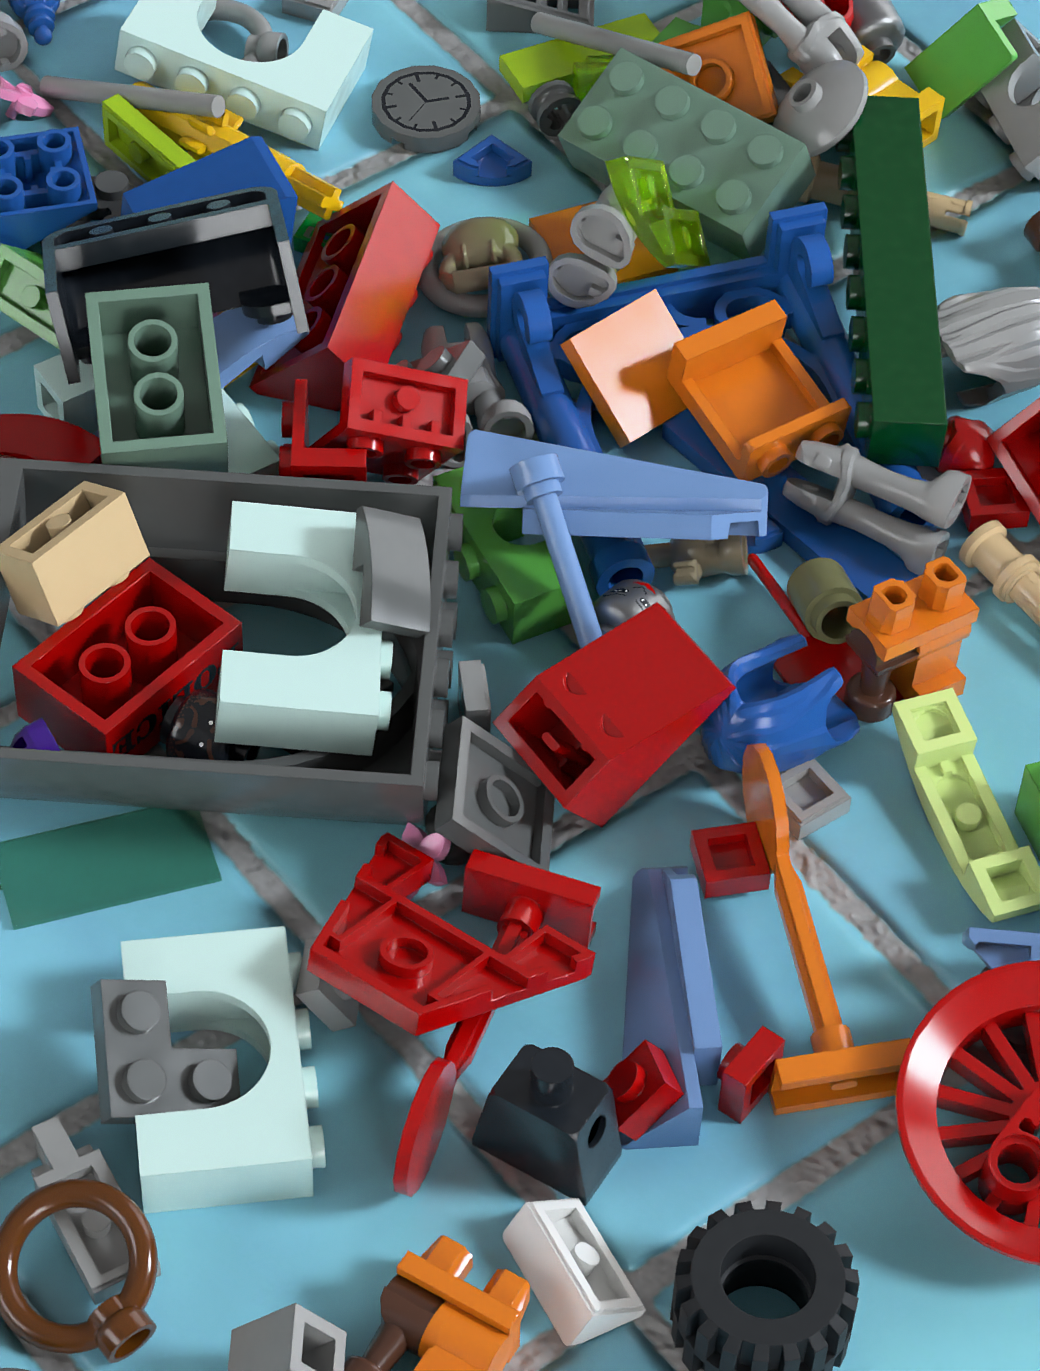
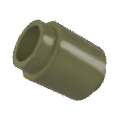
M814 558L798 566L788 580L787 595L807 631L814 638L829 644L845 643V635L856 629L846 621L849 606L863 601L843 567L833 559Z

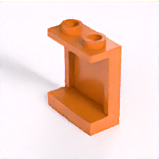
M775 299L675 342L666 375L669 383L737 479L751 481L762 475L765 478H770L784 471L793 461L797 460L795 458L796 452L803 440L838 445L843 439L852 409L845 398L829 403L783 340L782 335L788 316Z

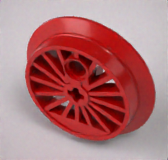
M1040 960L1007 964L978 974L952 989L934 1005L914 1031L905 1050L898 1074L895 1110L902 1149L910 1169L920 1187L937 1209L957 1228L983 1246L1004 1256L1040 1266V1228H1038L1040 1219V1139L1036 1137L1040 1129ZM1022 1026L1032 1076L1001 1030ZM981 1039L1009 1081L965 1050ZM948 1068H950L989 1097L940 1084ZM936 1108L988 1122L938 1127ZM992 1144L991 1148L954 1168L944 1150L946 1148ZM1015 1164L1028 1174L1030 1182L1023 1184L1013 1183L1000 1173L998 1166ZM977 1177L978 1191L981 1199L965 1185ZM1025 1213L1023 1223L1017 1222L1005 1216H1015Z

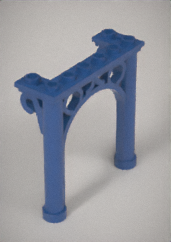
M825 202L769 212L764 255L619 283L608 299L590 307L576 309L563 305L554 297L547 298L549 262L546 256L489 267L486 333L491 341L494 358H497L498 362L505 361L521 401L531 414L534 431L539 442L603 453L591 422L596 406L584 385L579 393L577 402L574 403L564 378L582 384L560 344L656 289L684 338L775 299L788 316L782 335L783 340L829 403L845 398L852 407L842 442L843 444L848 443L858 448L860 455L866 458L864 438H855L854 436L855 407L857 401L862 402V396L853 395L851 392L854 358H859L857 352H849L848 334L839 318L828 285L833 284L834 267L831 251L825 239L828 214ZM713 319L712 325L706 324V320ZM787 329H793L801 346L784 339ZM879 464L896 473L927 481L922 479L916 466ZM868 493L877 510L913 524L934 526L916 514ZM580 536L590 559L589 575L599 596L622 580L638 579L649 584L652 583L655 577V568L641 538Z

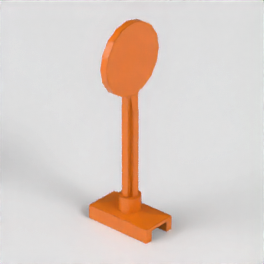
M766 743L749 744L743 754L742 765L747 822H756L770 872L774 874V894L814 1032L810 1037L814 1053L775 1059L768 1088L774 1116L896 1096L899 1069L911 1039L904 1038L854 1046L850 1028L842 1024L802 881L791 864L789 856V821L780 772L773 753Z

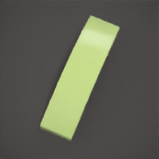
M949 688L894 702L892 713L917 795L938 843L967 894L992 923L1040 910V867L1030 846L1027 845L1019 848L973 754L978 739L954 689Z

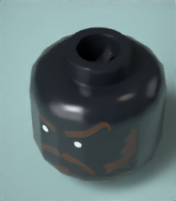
M206 688L194 690L187 697L184 695L178 696L167 710L160 729V741L166 744L167 757L224 761L256 760L261 746L214 742L217 692Z

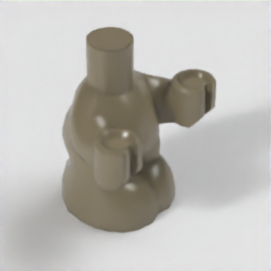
M728 535V539L720 540L671 539L668 543L644 545L654 568L670 567L672 569L675 586L699 584L701 578L717 574L734 576L748 574L747 538L743 535Z

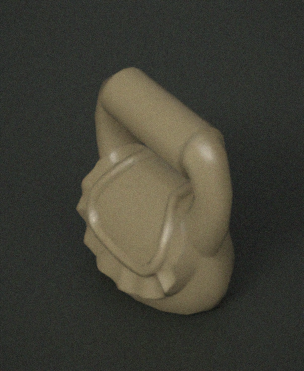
M491 216L471 218L453 226L441 245L443 260L440 263L438 277L445 288L456 294L487 290L489 267L522 261V254L518 250L519 236L516 229L504 219Z

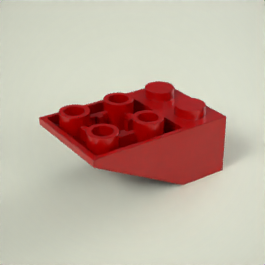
M656 602L538 674L492 723L565 809L602 828L736 687L667 610Z

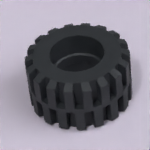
M766 1200L765 1209H753L751 1201L736 1203L734 1215L728 1216L720 1209L708 1216L706 1229L696 1226L688 1236L686 1249L680 1250L676 1265L670 1320L673 1321L671 1336L675 1348H683L682 1362L688 1370L833 1371V1366L840 1368L846 1356L848 1343L850 1342L859 1299L857 1294L860 1283L858 1270L851 1269L853 1255L847 1244L834 1245L837 1231L827 1222H823L817 1227L810 1223L812 1213L797 1206L794 1214L781 1211L782 1202ZM764 1286L786 1294L798 1305L800 1310L790 1316L778 1319L759 1318L740 1310L727 1296L744 1287Z

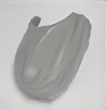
M1002 287L991 291L954 295L945 299L937 306L942 358L949 356L952 362L964 373L987 376L996 381L994 384L956 392L963 406L988 405L1040 385L1039 287Z

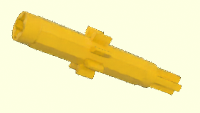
M138 81L132 84L136 86L156 88L144 81ZM136 108L177 145L187 150V153L196 161L250 137L238 130L244 119L225 109L224 114L220 118ZM269 147L298 196V206L324 220H330L333 211L339 212L342 209L344 202L339 199L342 192L341 189L307 172L302 164Z

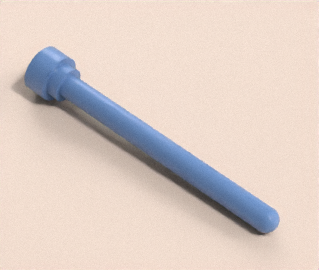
M546 453L520 461L513 465L509 471L517 495H524L526 503L535 507L581 649L601 637L602 632L558 496L563 493L560 483L565 480L558 455L556 453Z

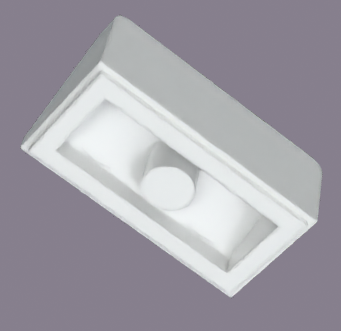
M579 1198L525 1202L504 1230V1243L566 1346L582 1344L641 1317L646 1311Z

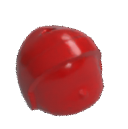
M958 415L949 417L947 419L948 426L939 467H935V469L943 474L947 470L966 471L993 468L996 454L986 440L993 433V430L981 420L966 419Z

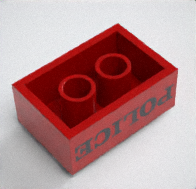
M149 557L131 571L123 582L107 590L87 606L77 618L67 622L12 666L18 716L29 724L42 717L56 743L64 750L144 755L160 742V729L164 716L178 696L184 695L187 697L194 690L202 688L217 692L223 650L243 651L242 622Z

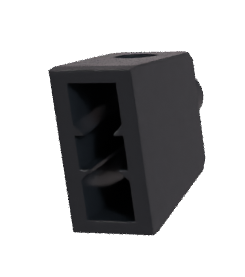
M525 1044L488 1094L472 1137V1145L569 1198H579L581 1203L586 1206L622 1153L613 1090L605 1082L575 1067L572 1057L565 1050L557 1047L541 1049L533 1044Z

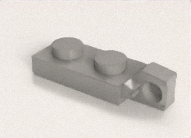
M58 1116L31 1127L36 1139L34 1148L43 1164L31 1170L35 1190L61 1180L90 1179L109 1184L122 1191L100 1149L93 1150L91 1145L88 1144L75 1150ZM68 1208L51 1214L49 1218L94 1304H100L110 1297L120 1294L128 1273L129 1256L125 1239L114 1222L102 1213L87 1208ZM158 1260L157 1277L161 1275V1268H160V1262H159V1260Z

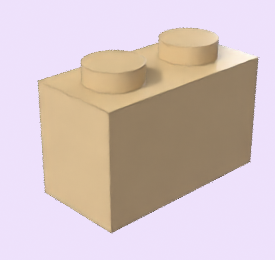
M83 481L0 544V572L19 614L59 627L63 623L77 618L83 612L84 607L106 589L123 582L129 576L130 571L149 557L150 554L125 492Z

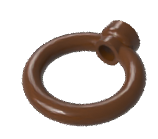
M68 1179L53 1182L40 1187L23 1198L10 1211L0 1226V1315L9 1328L27 1343L49 1352L73 1354L99 1348L109 1363L119 1362L140 1349L152 1337L157 1328L144 1309L152 1295L158 1269L156 1240L152 1228L140 1207L119 1189L90 1179ZM68 1208H87L108 1217L121 1231L129 1256L127 1277L120 1294L114 1295L101 1303L91 1313L88 1321L77 1324L56 1323L36 1313L25 1300L18 1280L20 1252L31 1231L46 1217Z

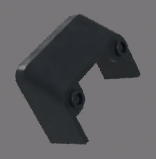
M251 187L58 230L45 237L42 241L45 295L69 385L81 382L79 360L84 364H92L85 293L209 283L212 313L242 307L243 314L246 317L257 319V322L262 325L278 324L290 319L293 315L297 333L309 332L289 236L277 190L272 187Z

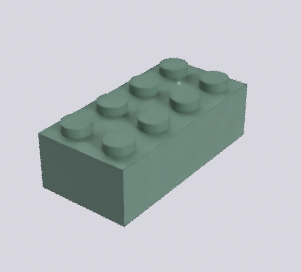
M620 47L558 134L561 145L573 168L606 186L622 179L636 182L645 191L647 208L741 259L761 255L766 244L769 212L793 208L816 176L805 143Z

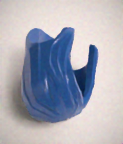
M796 634L779 638L759 650L738 658L721 670L734 684L736 689L700 725L699 729L704 752L716 767L724 771L742 774L743 754L747 745L766 743L773 753L779 772L786 771L808 762L830 749L847 743L860 731L856 714L835 695L844 682L841 674L835 667L821 672L807 682L788 684L773 679L774 663L778 658L808 645L803 635Z

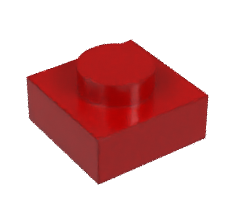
M1004 467L961 471L972 476L970 489L961 509L968 532H974L978 527L992 520H998L1006 529L1028 526L1031 511Z
M755 821L691 830L690 849L704 899L769 889L771 872Z
M762 1025L745 1046L741 1043H736L731 1047L717 1071V1078L721 1080L718 1103L719 1111L739 1124L742 1123L768 1092L775 1059L783 1058L785 1039Z
M646 1039L624 1060L616 1064L610 1074L603 1080L613 1090L619 1131L635 1141L684 1095L664 1051Z

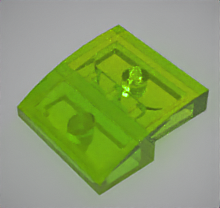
M627 155L605 161L613 190L629 224L648 251L665 268L695 269L711 265L699 213L696 210L674 208L664 161Z

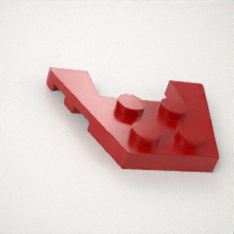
M386 832L376 843L374 856L369 864L364 863L357 873L354 888L346 900H340L312 944L307 965V971L412 1035L418 1036L586 979L592 973L596 953L547 924L506 955L493 950L406 898L431 880L434 859Z

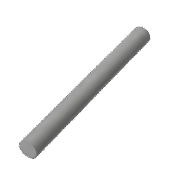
M537 12L531 20V29L534 33L613 55L622 47L660 68L685 75H697L702 66V59L698 54L551 14Z
M48 75L44 76L40 82V92L46 98L102 104V101L118 93L133 107L138 109L220 118L224 114L226 106L224 98L221 95Z

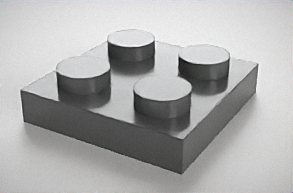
M462 715L447 724L444 728L434 831L472 854L474 849L549 871L554 795L516 750Z

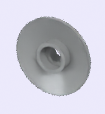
M847 60L830 61L812 69L800 78L785 95L778 107L773 127L805 143L810 158L829 150L849 133L863 112L869 89L865 73L855 63Z

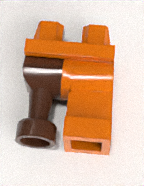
M942 556L926 563L923 575L907 582L891 578L873 587L870 598L849 606L846 621L856 629L845 635L846 643L862 660L861 672L852 676L847 683L843 702L856 714L858 720L875 723L888 718L892 713V706L896 699V689L903 696L904 700L953 688L957 696L963 694L966 677L956 665L962 639L969 637L972 623L977 621L980 608L964 592L967 578L950 558Z
M441 1235L421 1257L408 1250L397 1265V1275L389 1282L387 1287L384 1286L381 1294V1324L362 1357L356 1355L345 1357L344 1371H391L407 1351L421 1358L413 1371H503L506 1363L510 1362L520 1347V1323L530 1301V1284L524 1278L507 1269H497L483 1291L465 1282L464 1279L473 1268V1255L465 1246L445 1235Z

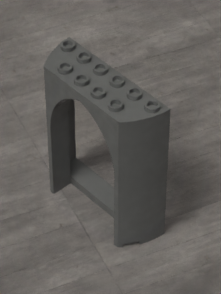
M0 457V544L80 483L88 481L125 492L149 551V557L212 602L253 604L290 610L316 618L345 632L340 623L329 612L312 602L288 596L224 591L227 540L232 501L355 513L357 508L367 506L420 518L428 552L431 597L430 633H425L420 638H413L382 631V640L393 641L391 673L397 679L401 689L392 699L388 731H376L372 756L306 750L292 755L269 759L224 761L70 750L21 749L0 746V798L407 825L409 822L415 826H425L428 801H437L442 750H433V748L442 749L444 728L448 724L449 700L438 699V697L447 698L448 689H451L453 651L443 650V647L452 648L457 630L458 603L447 602V599H457L459 561H452L449 558L450 551H461L464 514L452 513V487ZM1 572L0 647L11 597Z

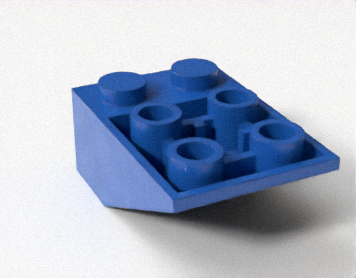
M79 126L0 137V245L2 243L27 249L48 235L67 227L98 209Z

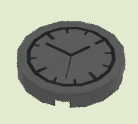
M435 65L411 66L400 69L382 79L372 94V124L381 138L391 144L392 138L404 143V149L412 152L439 153L458 147L468 140V133L473 129L477 130L480 124V93L469 79L451 69Z

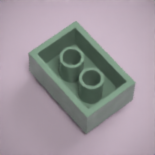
M209 283L85 293L102 464L228 472V440Z

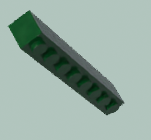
M868 96L863 112L856 124L835 145L836 152H845V156L841 155L839 160L838 189L848 190V195L843 194L840 214L841 229L850 230V234H846L844 239L843 268L853 270V275H848L846 310L856 311V316H851L848 347L849 352H859V358H854L851 392L853 395L862 396V402L857 401L855 407L854 436L855 438H864L866 458L877 464L939 467L948 422L919 98Z

